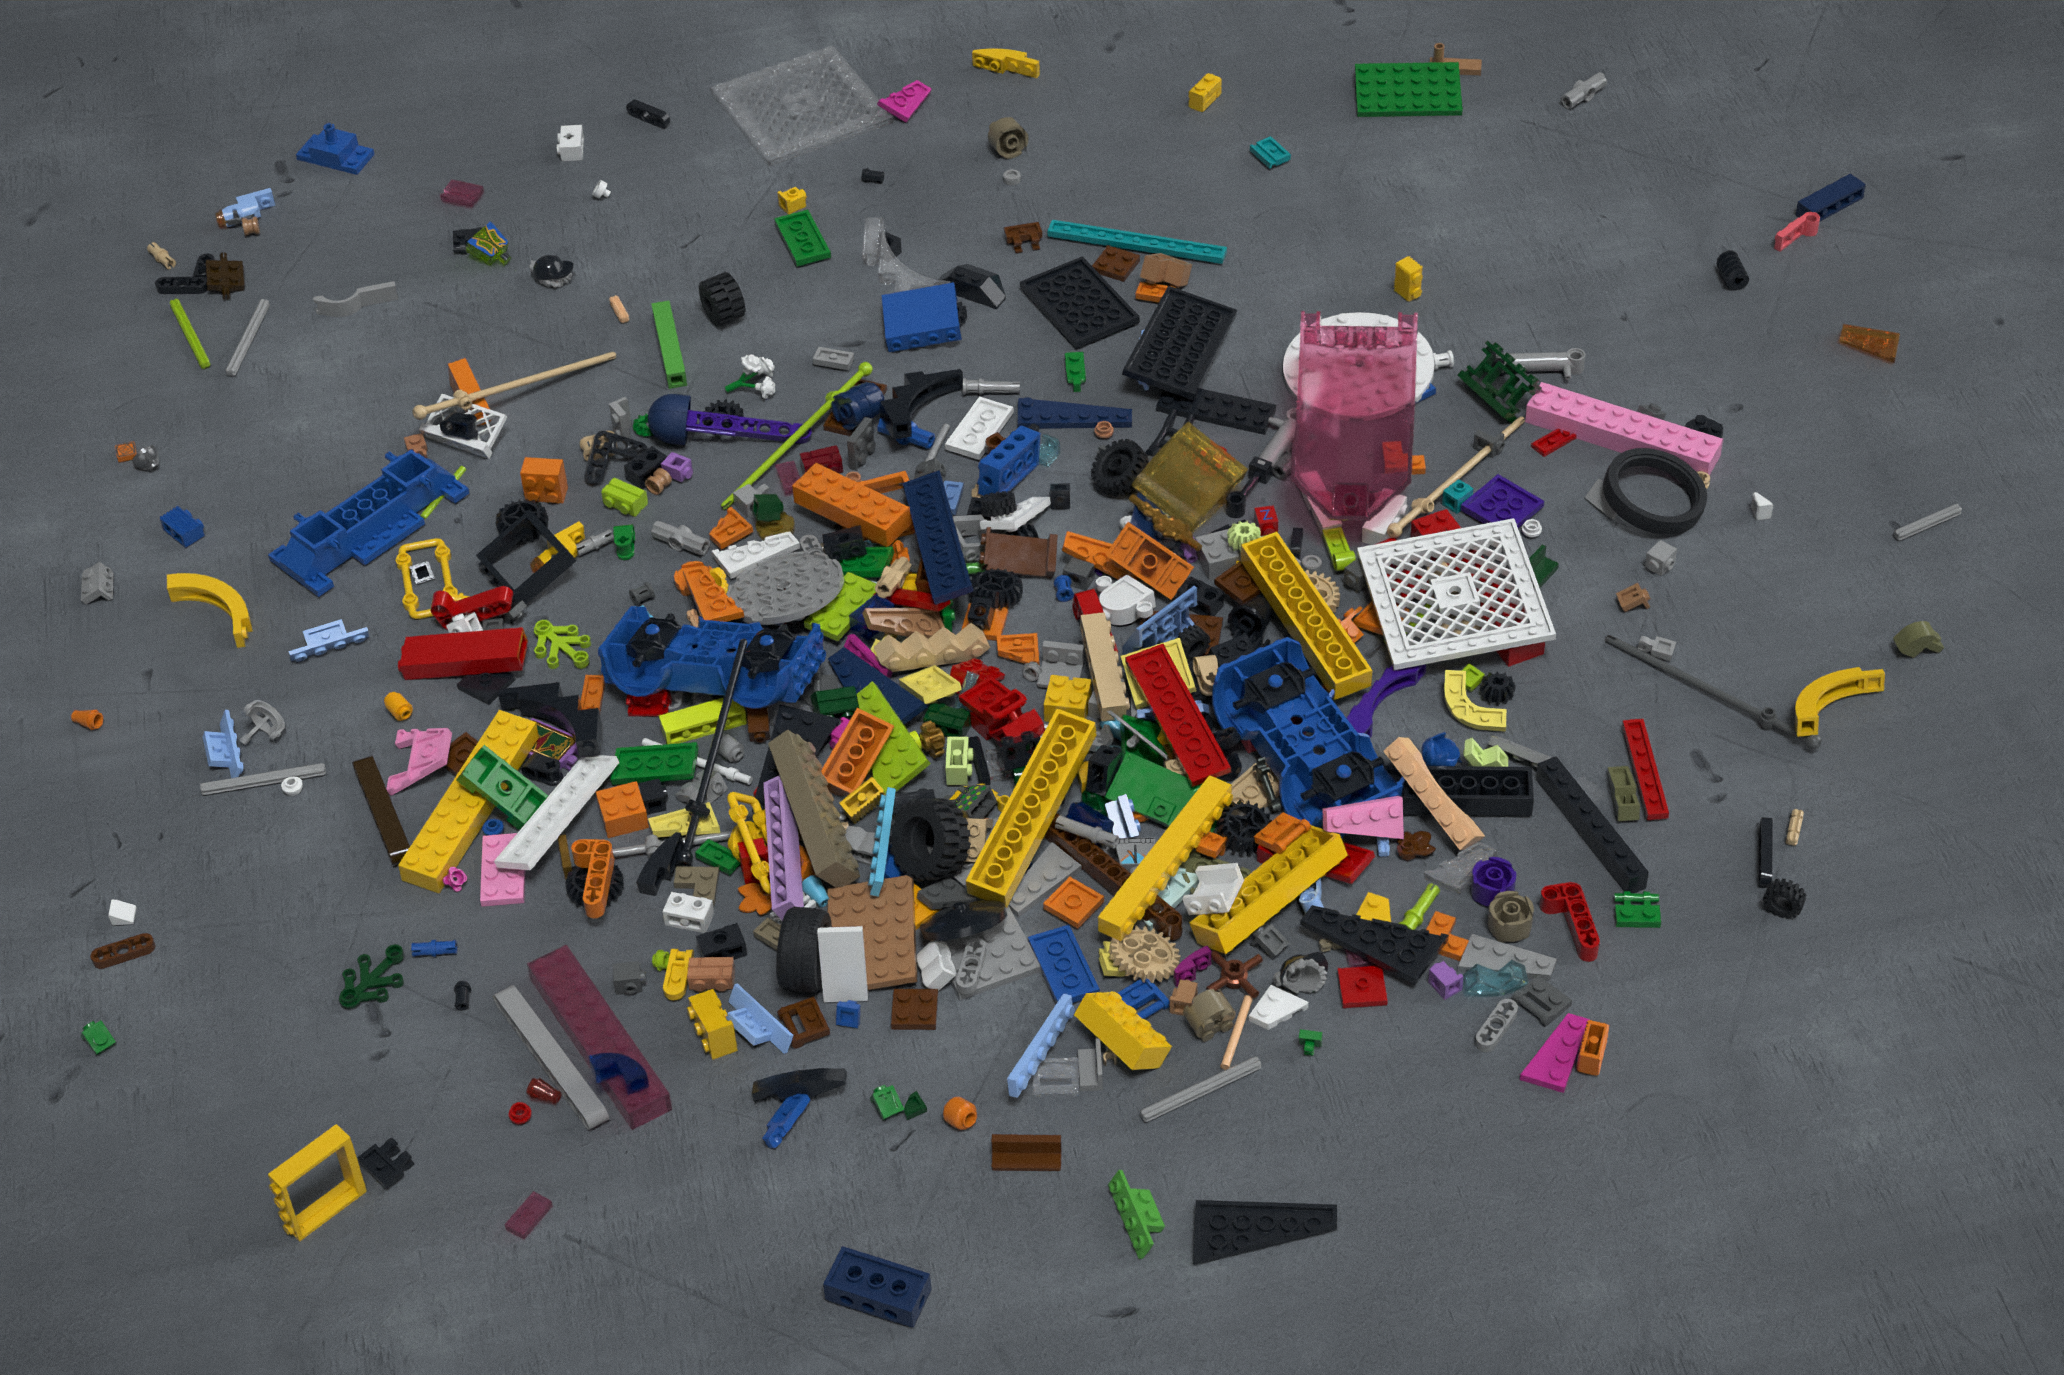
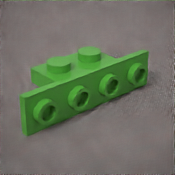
M1118 1170L1109 1182L1108 1187L1139 1259H1143L1154 1245L1149 1232H1161L1165 1225L1150 1190L1130 1188L1123 1170Z

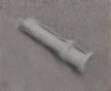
M963 378V395L967 393H978L979 395L984 393L1020 394V381H984L982 378H979V380Z

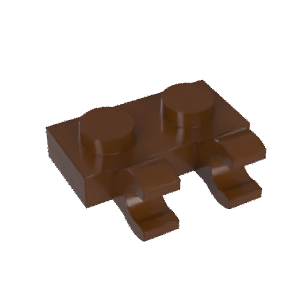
M1039 222L1003 227L1007 244L1013 243L1015 253L1022 252L1021 244L1022 241L1031 240L1033 250L1040 249L1039 238H1043Z

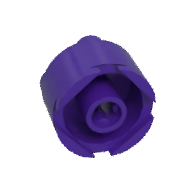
M1489 857V860L1478 861L1472 871V899L1489 907L1497 894L1504 891H1515L1517 874L1512 868V864L1500 857Z

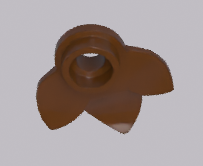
M1408 831L1404 832V839L1397 838V843L1399 844L1397 846V853L1400 858L1411 860L1416 855L1425 856L1433 853L1436 848L1429 844L1431 833L1426 831H1418L1414 834Z

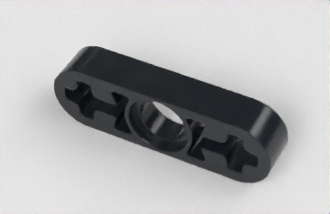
M633 99L626 105V110L631 116L656 127L664 128L670 123V117L665 111Z

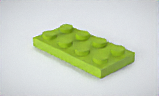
M848 572L844 576V584L839 594L826 606L810 614L804 621V627L812 630L811 623L820 624V629L824 636L839 641L862 615L864 609L868 608L874 601L873 594L876 593V583Z

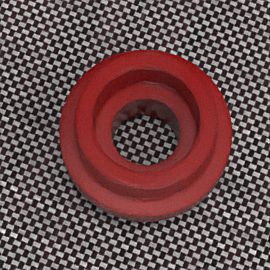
M523 1102L513 1104L509 1110V1119L515 1124L526 1123L532 1116L531 1108Z

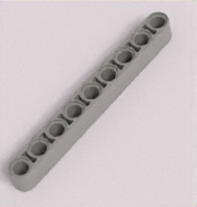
M511 985L494 994L493 999L498 1009L586 1129L591 1130L609 1120V1115L604 1105L518 989Z

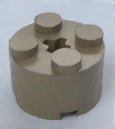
M1005 117L990 124L988 141L1004 158H1015L1022 153L1024 146L1027 147L1028 134L1014 118Z
M1504 891L1497 894L1490 903L1488 928L1498 942H1515L1529 937L1532 929L1534 906L1527 896L1524 898L1518 895L1519 892Z
M1209 989L1198 994L1192 999L1194 1004L1190 1008L1188 1005L1184 1008V1017L1203 1042L1211 1040L1214 1034L1221 1030L1222 1032L1229 1031L1234 1025L1232 1021L1235 1018V1010L1219 989L1218 992L1214 989Z

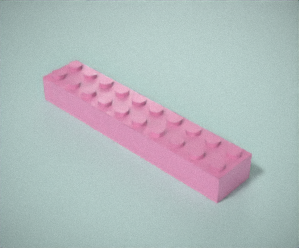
M1543 382L1539 385L1542 389L1540 391L1537 389L1535 391L1536 394L1532 396L1527 404L1526 423L1551 431L1561 429V433L1564 430L1570 432V435L1574 433L1577 435L1576 439L1620 453L1635 448L1656 449L1680 458L1696 472L1703 471L1709 475L1721 456L1722 438Z

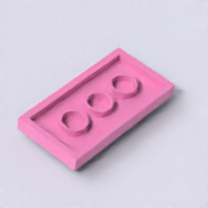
M517 833L483 836L481 907L525 903V870L497 868L494 862Z

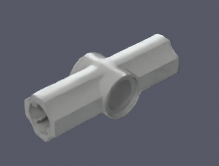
M1599 72L1586 81L1578 80L1572 90L1561 96L1563 106L1566 109H1570L1583 100L1590 101L1594 97L1595 92L1607 85V79L1603 73Z
M656 521L651 531L652 537L668 542L670 547L676 551L686 549L699 555H705L710 546L708 539L693 534L684 525H680L677 528L667 523Z

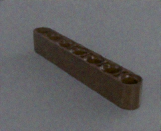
M372 755L353 761L354 771L393 866L399 865L410 845Z

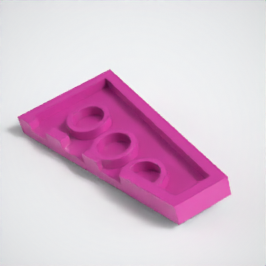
M1568 1013L1520 1074V1080L1564 1093L1580 1051L1586 1022L1590 1019Z

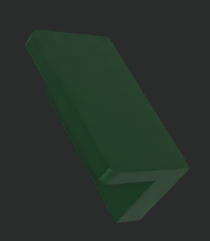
M1543 544L1529 558L1539 588L1546 583L1559 567V563L1545 557L1546 546Z

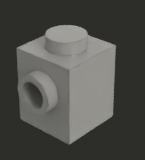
M1660 540L1647 552L1645 568L1662 576L1667 570L1670 571L1673 568L1677 548Z

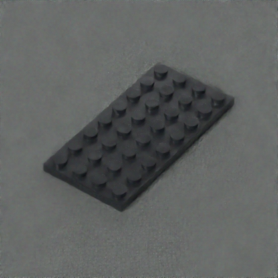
M1168 286L1129 357L1122 375L1193 400L1236 317L1237 309Z

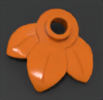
M749 883L738 888L740 894L745 897L739 905L740 911L746 913L757 911L759 915H762L771 910V895L767 894L761 885Z

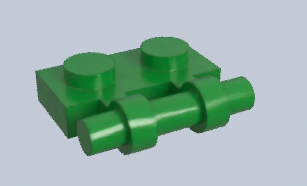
M1630 891L1614 893V902H1623V905H1615L1616 927H1661L1660 905H1651L1650 903H1658L1659 894H1650V891H1643V894L1630 893ZM1631 902H1643V905H1631Z

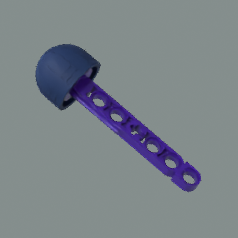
M667 394L659 397L651 405L648 412V425L654 436L663 442L686 445L688 431L785 442L803 425L690 410L691 396L680 394ZM709 419L713 422V424L711 426H705L703 424V421ZM730 422L732 426L730 428H724L722 427V423ZM767 426L770 428V431L763 433L760 431V428ZM785 428L789 433L782 435L779 433V430ZM811 428L807 431L808 435L806 437H800L795 443L804 444L809 442L812 434Z

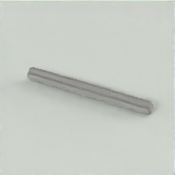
M267 299L259 301L225 369L227 376L236 375L270 306Z
M324 763L205 782L200 784L202 795L281 783L286 778L293 776L300 779L325 775L326 767Z
M1254 1056L1140 1110V1116L1144 1122L1155 1119L1260 1069L1261 1062L1257 1056Z

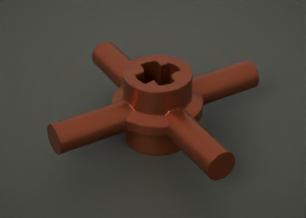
M1217 951L1211 953V958L1222 968L1221 978L1207 986L1206 990L1214 989L1218 991V989L1226 985L1230 989L1242 987L1252 998H1256L1259 995V991L1247 981L1248 971L1263 962L1259 954L1242 963L1239 960L1227 962Z

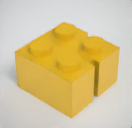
M1051 675L1043 704L1044 721L1050 722L1056 709L1087 719L1088 701L1092 695V679L1073 677V680H1069L1068 676Z

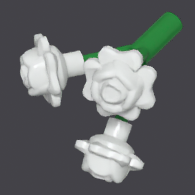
M751 354L741 357V364L745 366L739 380L725 386L727 393L741 386L750 387L761 391L762 397L768 399L769 395L775 393V383L769 378L773 376L772 371L775 368L773 362L768 358H758ZM762 373L767 375L762 383H744L756 375Z

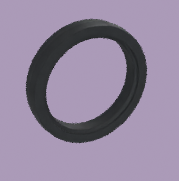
M1635 448L1624 451L1613 459L1605 473L1603 492L1608 504L1623 520L1641 530L1663 535L1682 533L1691 529L1704 512L1707 503V490L1703 480L1690 465L1667 452L1650 448ZM1635 466H1647L1662 470L1675 477L1686 487L1691 496L1692 508L1678 516H1660L1649 513L1627 499L1620 489L1618 475L1623 470Z

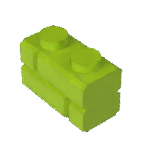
M613 478L601 492L603 503L607 507L616 508L625 515L630 514L636 517L648 504L645 490Z

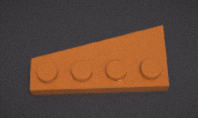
M1069 531L1066 532L1062 547L1063 552L1094 564L1095 568L1118 580L1125 575H1129L1135 580L1138 578L1105 555L1112 546L1111 543Z

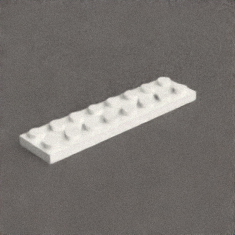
M605 755L581 757L495 859L494 862L497 868L531 870L553 842L558 839V836L572 819L580 812L586 802L591 799V796L605 779L613 772L619 764L617 757Z

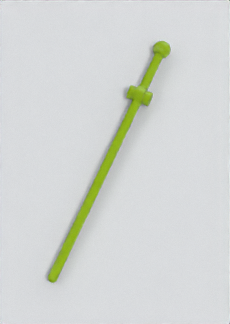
M868 362L860 363L858 371L838 391L827 393L825 396L826 403L735 491L747 484L752 485L831 408V402L834 401L835 398L833 397L849 390L863 376L871 375L872 365ZM733 493L722 502L721 507L724 510L734 503Z

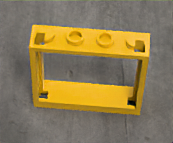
M337 1124L268 1174L271 1183L269 1188L275 1195L273 1200L280 1209L278 1215L284 1222L282 1227L288 1235H293L299 1242L367 1192L351 1137ZM336 1152L344 1180L302 1212L295 1215L287 1187Z

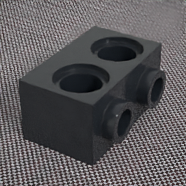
M651 446L624 465L626 480L634 486L644 489L646 487L645 481L650 476H653V473L658 468H662L661 463L668 456Z
M1191 576L1177 590L1178 598L1191 587H1197V605L1189 607V610L1198 615L1215 616L1224 607L1223 591Z
M1025 731L1021 733V736H1006L1001 738V741L995 742L999 766L1005 771L1026 766L1041 737L1033 731ZM1033 742V747L1026 751V746ZM1013 748V753L1010 756H1006L1007 750Z

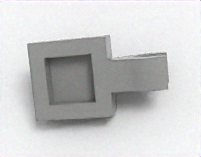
M1641 636L1638 649L1646 653L1651 651L1652 656L1671 661L1676 642L1656 636L1655 640Z

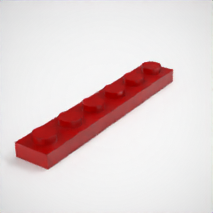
M1644 719L1623 720L1622 728L1647 820L1668 819L1669 810Z

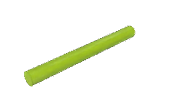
M460 466L453 474L456 480L466 471L464 466ZM441 495L431 502L420 516L427 519L445 496Z

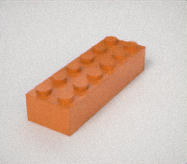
M815 463L792 485L794 503L846 528L861 525L863 536L885 547H889L911 525L910 507L818 463Z

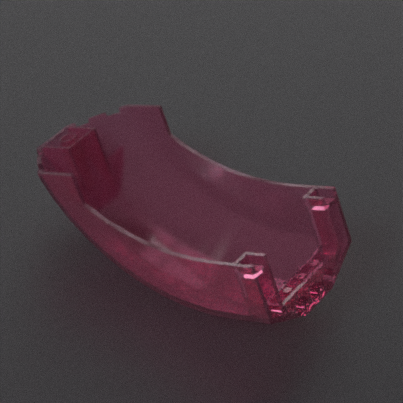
M1301 311L1295 439L1292 441L1291 481L1329 520L1371 521L1412 483L1418 313L1402 315V312H1398V327L1322 326L1320 311H1317L1316 314H1305V311Z

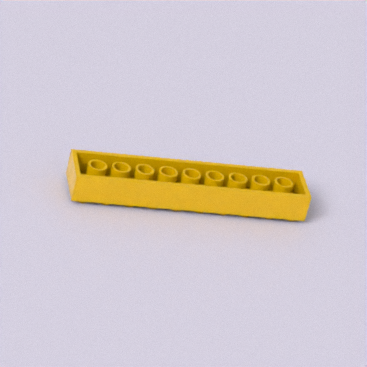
M1278 532L1241 544L1242 564L1292 638L1301 644L1304 656L1329 693L1332 689L1335 691L1333 699L1336 700L1370 687L1372 683L1371 667Z
M1056 709L966 879L968 894L984 900L1000 901L1005 904V908L1008 907L1097 736L1095 722Z
M502 710L497 712L399 863L398 867L402 881L440 894L445 886L443 878L448 875V869L458 866L495 807L494 804L477 791L472 793L456 781L483 745L487 746L518 771L539 738L536 722ZM501 783V788L505 791L508 785Z

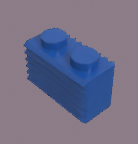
M176 506L173 510L160 516L163 530L173 539L177 540L184 548L205 536L203 523L199 519L195 520L187 509L183 510Z

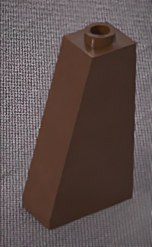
M769 706L758 709L747 707L750 742L762 743L766 740H771Z

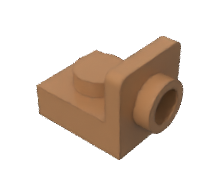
M1638 583L1616 593L1624 612L1642 603L1646 609L1650 608L1648 600L1651 599L1646 588L1642 589Z

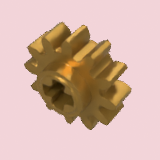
M928 721L920 726L922 732L919 735L922 748L926 752L929 751L930 757L937 758L943 756L945 753L943 749L945 747L943 732L940 728H936L934 722Z

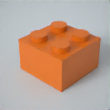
M525 457L520 472L525 499H528V501L535 500V502L564 503L568 484L563 459Z
M637 781L596 791L598 808L608 838L649 828L646 809Z

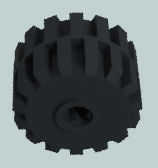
M723 272L699 283L698 289L702 306L714 325L721 326L745 315L746 308L743 294L730 273Z

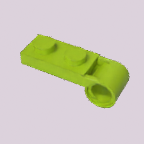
M1342 527L1322 530V537L1335 571L1345 570L1346 566L1356 560L1354 551H1350Z

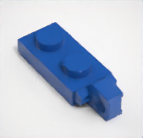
M796 1094L786 1098L766 1125L768 1130L762 1138L768 1148H776L782 1142V1137L786 1135L800 1114L804 1112L805 1107L810 1102L807 1094Z

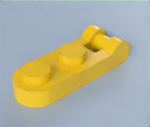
M671 949L663 983L664 995L669 1000H678L685 995L688 984L689 958H694V950L679 951V949Z

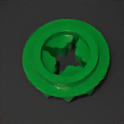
M647 413L644 416L638 415V419H634L633 430L640 436L654 435L646 425L648 423Z

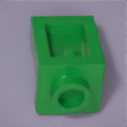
M893 1085L877 1087L869 1098L871 1103H875L882 1120L905 1110Z

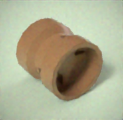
M658 468L653 473V476H650L645 481V486L652 494L659 495L664 487H667L672 482V478L666 470Z

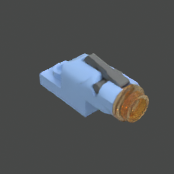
M271 188L236 197L237 204L219 210V212L215 213L219 227H231L242 224V218L252 219L255 216L260 218V210L275 206Z

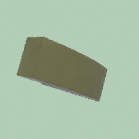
M1629 766L1607 767L1612 801L1618 821L1639 820L1640 804L1636 796V785Z

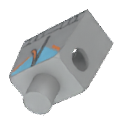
M1155 837L1116 839L1118 841L1115 848L1116 861L1132 874L1155 845Z

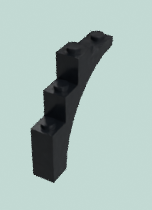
M957 369L925 375L923 371L904 374V386L892 387L893 399L880 401L881 419L893 440L912 437L911 416L923 403L938 395L963 389L962 370Z

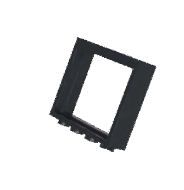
M530 509L476 555L481 561L478 565L484 572L490 571L487 575L494 583L499 581L498 587L506 586L512 589V603L514 601L518 603L523 600L525 604L530 602L576 562L572 554ZM535 527L558 553L514 590L494 568L492 563Z

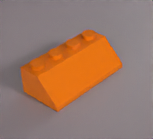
M859 708L856 709L821 770L822 775L827 779L829 792L835 795L848 796L862 785L893 731L894 725Z

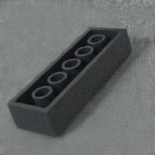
M1427 766L1438 785L1466 815L1532 816L1534 804L1532 767ZM1405 780L1402 789L1403 814L1432 815Z

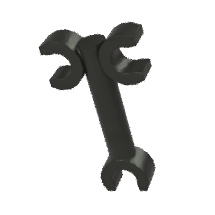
M1266 757L1256 759L1253 771L1257 773V781L1261 780L1272 815L1279 813V809H1282L1279 800L1276 799L1267 774L1270 768L1266 767Z

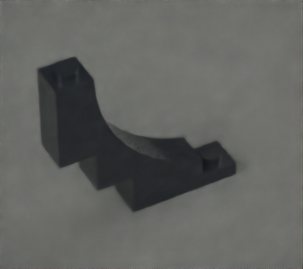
M560 682L498 689L502 710L520 708L522 715L551 720L564 727L575 738L579 757L600 755L602 722L599 709L582 710L579 695L563 697Z

